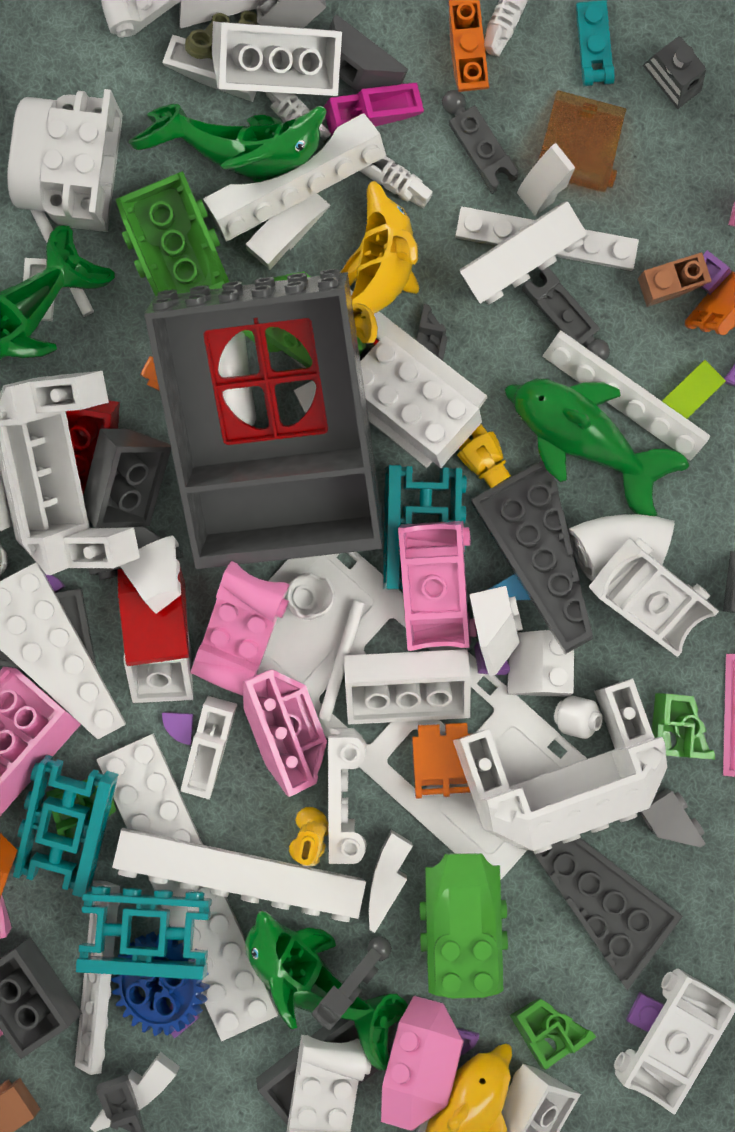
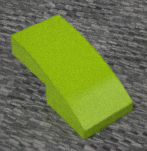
M704 360L662 402L688 419L726 380Z

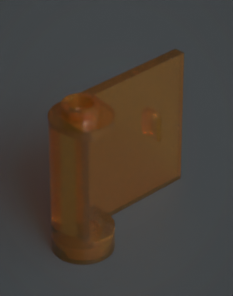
M557 90L539 159L556 143L575 167L569 184L605 193L607 187H613L617 175V170L612 168L626 108Z

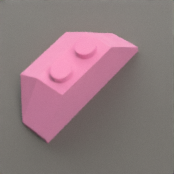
M273 669L243 681L244 711L268 770L288 797L315 785L327 740L306 685Z
M414 996L400 1019L382 1085L381 1122L413 1131L448 1106L464 1041L443 1003Z

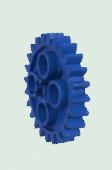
M151 932L146 935V938L142 935L135 939V943L131 942L130 946L158 947L159 934L156 935L155 932ZM168 940L166 956H154L156 960H167L168 958L173 961L196 962L192 958H183L184 941L178 944V940ZM119 954L118 957L132 958L133 955ZM117 975L111 978L112 982L119 984V988L113 990L112 994L121 995L122 998L116 1003V1006L125 1005L127 1008L122 1016L125 1018L132 1015L134 1017L131 1024L133 1027L141 1022L142 1032L145 1033L152 1028L154 1036H157L163 1030L166 1035L171 1034L174 1030L179 1032L186 1027L185 1024L189 1025L194 1022V1016L203 1011L199 1004H203L208 1000L201 992L210 988V985L197 979L180 980L178 978ZM138 986L144 989L145 998L139 994ZM166 997L172 1001L173 1009L168 1007Z

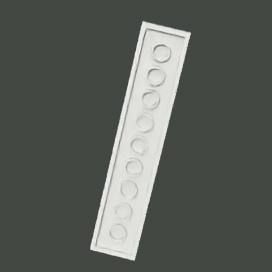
M154 733L96 759L103 775L106 771L119 774L113 798L127 829L203 845ZM168 880L167 884L151 882L154 890L173 891V896L185 897L186 892L205 893L204 898L212 899L210 919H194L192 950L196 948L197 950H208L207 972L209 975L202 982L210 985V988L201 992V994L208 998L204 1003L221 1042L277 1017L278 1011L269 991L256 975L246 956L245 937L227 897L213 895L210 893L211 888L202 886L198 887V891L179 887L180 882ZM161 905L163 909L170 910V927H185L186 912L199 911V907Z

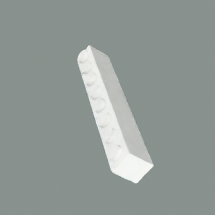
M126 828L121 829L112 868L119 869L118 875L136 878L137 873L148 875L149 881L154 883L167 884L168 880L180 882L179 887L188 890L198 891V887L202 886L211 888L210 893L213 895L228 897L229 892L240 894L241 900L251 903H259V899L272 901V907L289 910L290 905L302 907V913L319 916L320 911L332 913V919L349 922L350 917L359 918L366 881L358 877Z

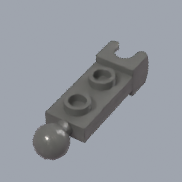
M458 90L448 91L442 98V105L446 112L456 116L449 120V126L478 170L489 191L493 194L497 191L499 184L495 176L496 173H504L510 181H515L518 178V170L509 155H506L477 107L474 105L466 110L464 108L466 105L464 95L458 92Z
M549 267L540 272V278L545 283L543 287H536L531 281H526L523 284L522 291L559 332L561 330L581 345L584 344L588 350L605 361L609 357L610 349L608 344L604 340L593 337L600 328L563 285L559 283L560 280Z
M376 936L371 939L367 947V955L339 989L333 986L311 1013L322 1026L328 1030L333 1028L362 992V989L358 987L361 981L368 984L379 970L374 966L377 961H383L389 957L392 948L386 938Z

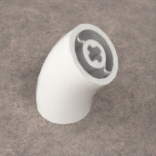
M242 331L228 342L222 352L218 369L222 377L250 375L246 339ZM252 387L225 390L223 397L229 408L238 418L253 426L256 421Z
M639 514L614 515L583 522L569 528L568 533L573 555L579 567L593 581L611 557L629 538L634 541L641 538L653 549L650 555L663 565L675 523L673 520Z

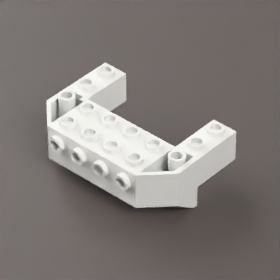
M103 371L32 378L3 385L0 392V470L15 538L46 575H52L68 568H115L140 558L134 527L89 528L65 412L109 403Z
M633 679L621 681L594 691L613 742L614 750L509 787L490 729L481 730L453 740L485 831L521 849L530 850L537 854L551 849V844L559 841L568 843L581 838V833L589 830L592 833L604 830L609 827L608 823L616 820L620 822L631 820L637 817L638 812L650 808L667 769L665 742L663 737L654 738Z

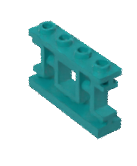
M388 465L385 468L383 589L403 590L402 580H399L400 546L398 528L403 524H412V514L439 515V522L463 521V524H465L466 506H462V493H466L467 478L466 475H462V468H441L440 483L412 482L413 466ZM401 477H404L403 489L420 490V505L403 507V518H400ZM449 479H451L450 520H448V507H432V490H448Z
M46 755L40 763L36 762L32 769L30 780L34 781L33 790L28 792L24 803V809L28 810L26 820H22L17 837L21 838L20 847L16 848L18 851L13 866H15L13 877L20 878L21 875L27 876L26 879L33 880L39 868L64 874L62 889L68 890L71 888L73 889L72 895L82 897V894L88 892L92 886L119 774L106 771L103 775L98 770L93 769L88 776L87 782L62 776L61 770L64 761L59 759L53 761V756ZM47 782L48 786L64 790L62 800L49 796L42 807ZM96 786H98L91 817L88 820L91 808L75 804L76 794L90 797L95 791ZM52 811L78 818L74 839L47 832ZM34 838L35 843L51 847L49 856L36 852L31 858L30 863H28ZM82 843H84L77 876H75L77 863L61 859L64 850L77 854Z
M92 886L91 892L82 894V900L84 901L82 913L97 914L95 944L82 943L79 945L80 956L76 961V972L203 980L207 976L208 950H192L194 919H210L212 899L204 898L205 893L186 892L185 897L173 896V891L154 890V895H142V889L123 888V893H110L111 887ZM95 901L134 903L136 908H123L122 924L107 923L108 906L95 905ZM157 906L199 907V911L186 912L185 927H169L170 910L157 909ZM132 916L160 917L158 947L130 946ZM115 936L121 937L120 954L133 955V957L91 956V953H102L105 950V937ZM168 940H183V958L196 959V962L156 960L154 956L164 957L167 955Z

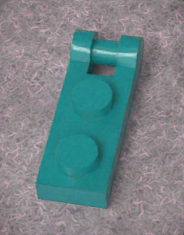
M607 0L577 2L576 16L583 86H593V82H604V85L614 84L615 72L612 63ZM602 63V69L593 70L592 64Z

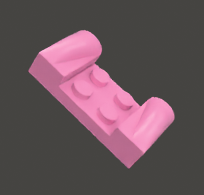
M463 521L400 525L398 533L408 651L438 646L470 648L471 637H477L475 619H470V613L468 612L464 562L465 546L471 545L470 528L464 527Z
M231 561L224 571L216 595L217 600L190 673L223 689L243 696V681L257 676L277 618H282L286 611L289 600H286L285 596L290 584L258 579L245 572L237 563Z

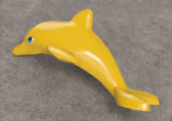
M376 181L370 182L367 187V225L365 235L360 247L351 255L340 272H348L350 286L356 281L351 299L356 335L362 343H374L377 338L378 327L374 316L375 313L391 304L402 291L414 294L419 292L417 279L412 272L413 264L415 265L418 261V248L413 237L410 219L404 208L389 199L382 186Z
M509 1044L498 1045L491 1052L478 1053L456 1071L448 1106L429 1119L425 1132H507L502 1109L511 1079L509 1064L512 1058V1047Z

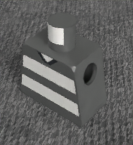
M680 36L643 64V67L677 109L702 91L706 68L695 55L693 48L687 45Z

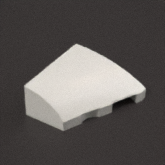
M173 535L138 549L140 558L120 566L140 596L156 614L181 595V583L178 581L180 563L176 559V547H179V543Z

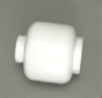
M570 695L556 706L554 720L563 734L587 739L601 728L603 716L594 700Z

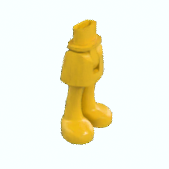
M480 424L471 434L473 439L470 440L468 437L459 447L460 451L457 456L471 471L479 475V479L484 478L491 489L511 475L504 466L506 460H503L502 450L494 431L487 432L483 425Z
M305 807L297 813L296 824L300 830L297 838L289 845V853L292 859L302 864V866H315L320 862L319 858L325 852L326 844L323 841L324 836L329 834V822L324 813L319 809Z

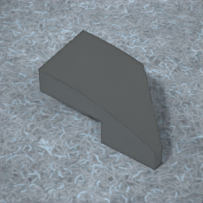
M424 304L416 341L443 361L448 339L445 335L446 328L437 321L431 312V307L428 304Z
M128 1075L97 1084L96 1092L106 1117L111 1120L110 1127L116 1130L120 1127L130 1132H145Z

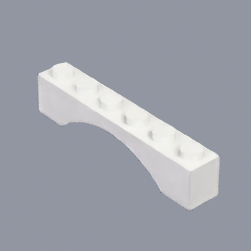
M363 113L337 127L326 145L309 161L298 168L263 182L230 184L203 198L213 222L227 242L386 157L381 135Z

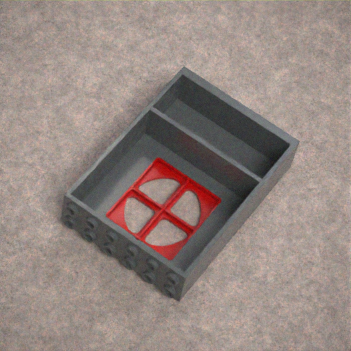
M329 269L321 271L320 276L307 277L306 273H297L287 276V280L274 281L273 277H265L255 280V284L242 285V282L234 281L222 285V288L210 289L209 286L203 285L193 287L187 293L177 294V290L174 289L159 292L158 296L154 297L145 311L144 316L195 569L228 566L231 561L240 565L382 549L383 517L348 272L340 273L339 269ZM278 327L296 337L309 353L312 365L308 368L284 371L273 370L270 363L266 329ZM250 330L255 339L259 372L251 375L222 377L218 369L225 346L239 332ZM302 380L314 381L316 391L308 411L296 423L288 426L283 425L279 417L275 385ZM252 386L261 387L264 392L269 426L267 428H256L242 421L227 405L223 392L227 389Z

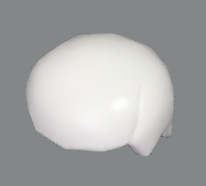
M305 573L292 579L285 599L289 600L288 608L293 615L305 620H312L328 612L334 603L335 592L327 578L318 577L313 573Z

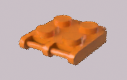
M731 271L711 295L707 293L687 317L685 326L688 329L699 327L703 332L715 330L719 335H726L729 330L735 327V272Z
M467 723L445 724L446 735H440L439 724L418 725V736H412L416 799L422 798V795L443 794V797H450V794L471 793L469 786L449 787V784L467 783L453 740L473 734L468 733ZM442 785L443 788L422 789L421 786Z

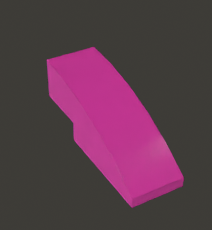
M417 82L361 89L356 95L331 97L324 105L327 111L325 118L331 136L337 127L363 113L376 127L408 119L424 112Z

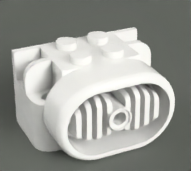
M104 89L103 98L88 97L85 91L78 90L76 95H63L57 100L25 97L19 102L13 122L7 174L9 196L15 207L46 211L53 222L59 226L65 225L70 226V228L108 232L123 117L111 90Z

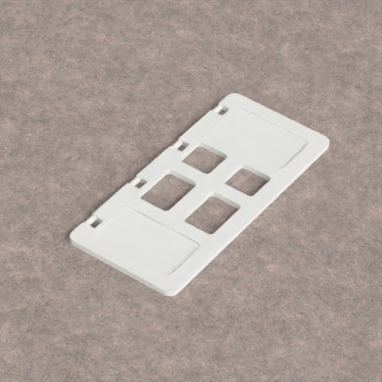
M358 552L348 553L356 561L351 569L347 568L337 559L339 554L288 559L269 580V582H285L289 584L298 575L313 573L318 577L327 578L335 592L334 603L328 612L312 620H305L293 615L287 606L283 617L277 618L257 673L259 675L273 669L306 685L318 717L322 707L319 698L327 689L353 600L365 604L350 655H365V645L389 619H396L406 628L403 593L399 589H383V575ZM452 646L428 647L430 651L465 649ZM468 652L471 687L493 707L492 715L476 732L490 729L509 787L587 759L517 695H507V686L496 676L489 677L488 674H479L476 658ZM483 676L497 687L491 695L487 694L477 685ZM333 714L330 721L318 718L324 735L327 738L330 736V728H348ZM440 720L390 722L371 744H366L365 758L360 768L455 854L482 853L491 865H500L501 880L527 850L521 849L483 829L471 793L450 794V797H443V794L422 795V798L416 799L415 788L387 762L388 757L412 730H418V725L439 724L440 735H446L445 724ZM553 740L557 741L567 750L561 759L547 748ZM466 783V784H449V787H467V786H468V783ZM430 785L427 786L425 789L443 787L442 785Z

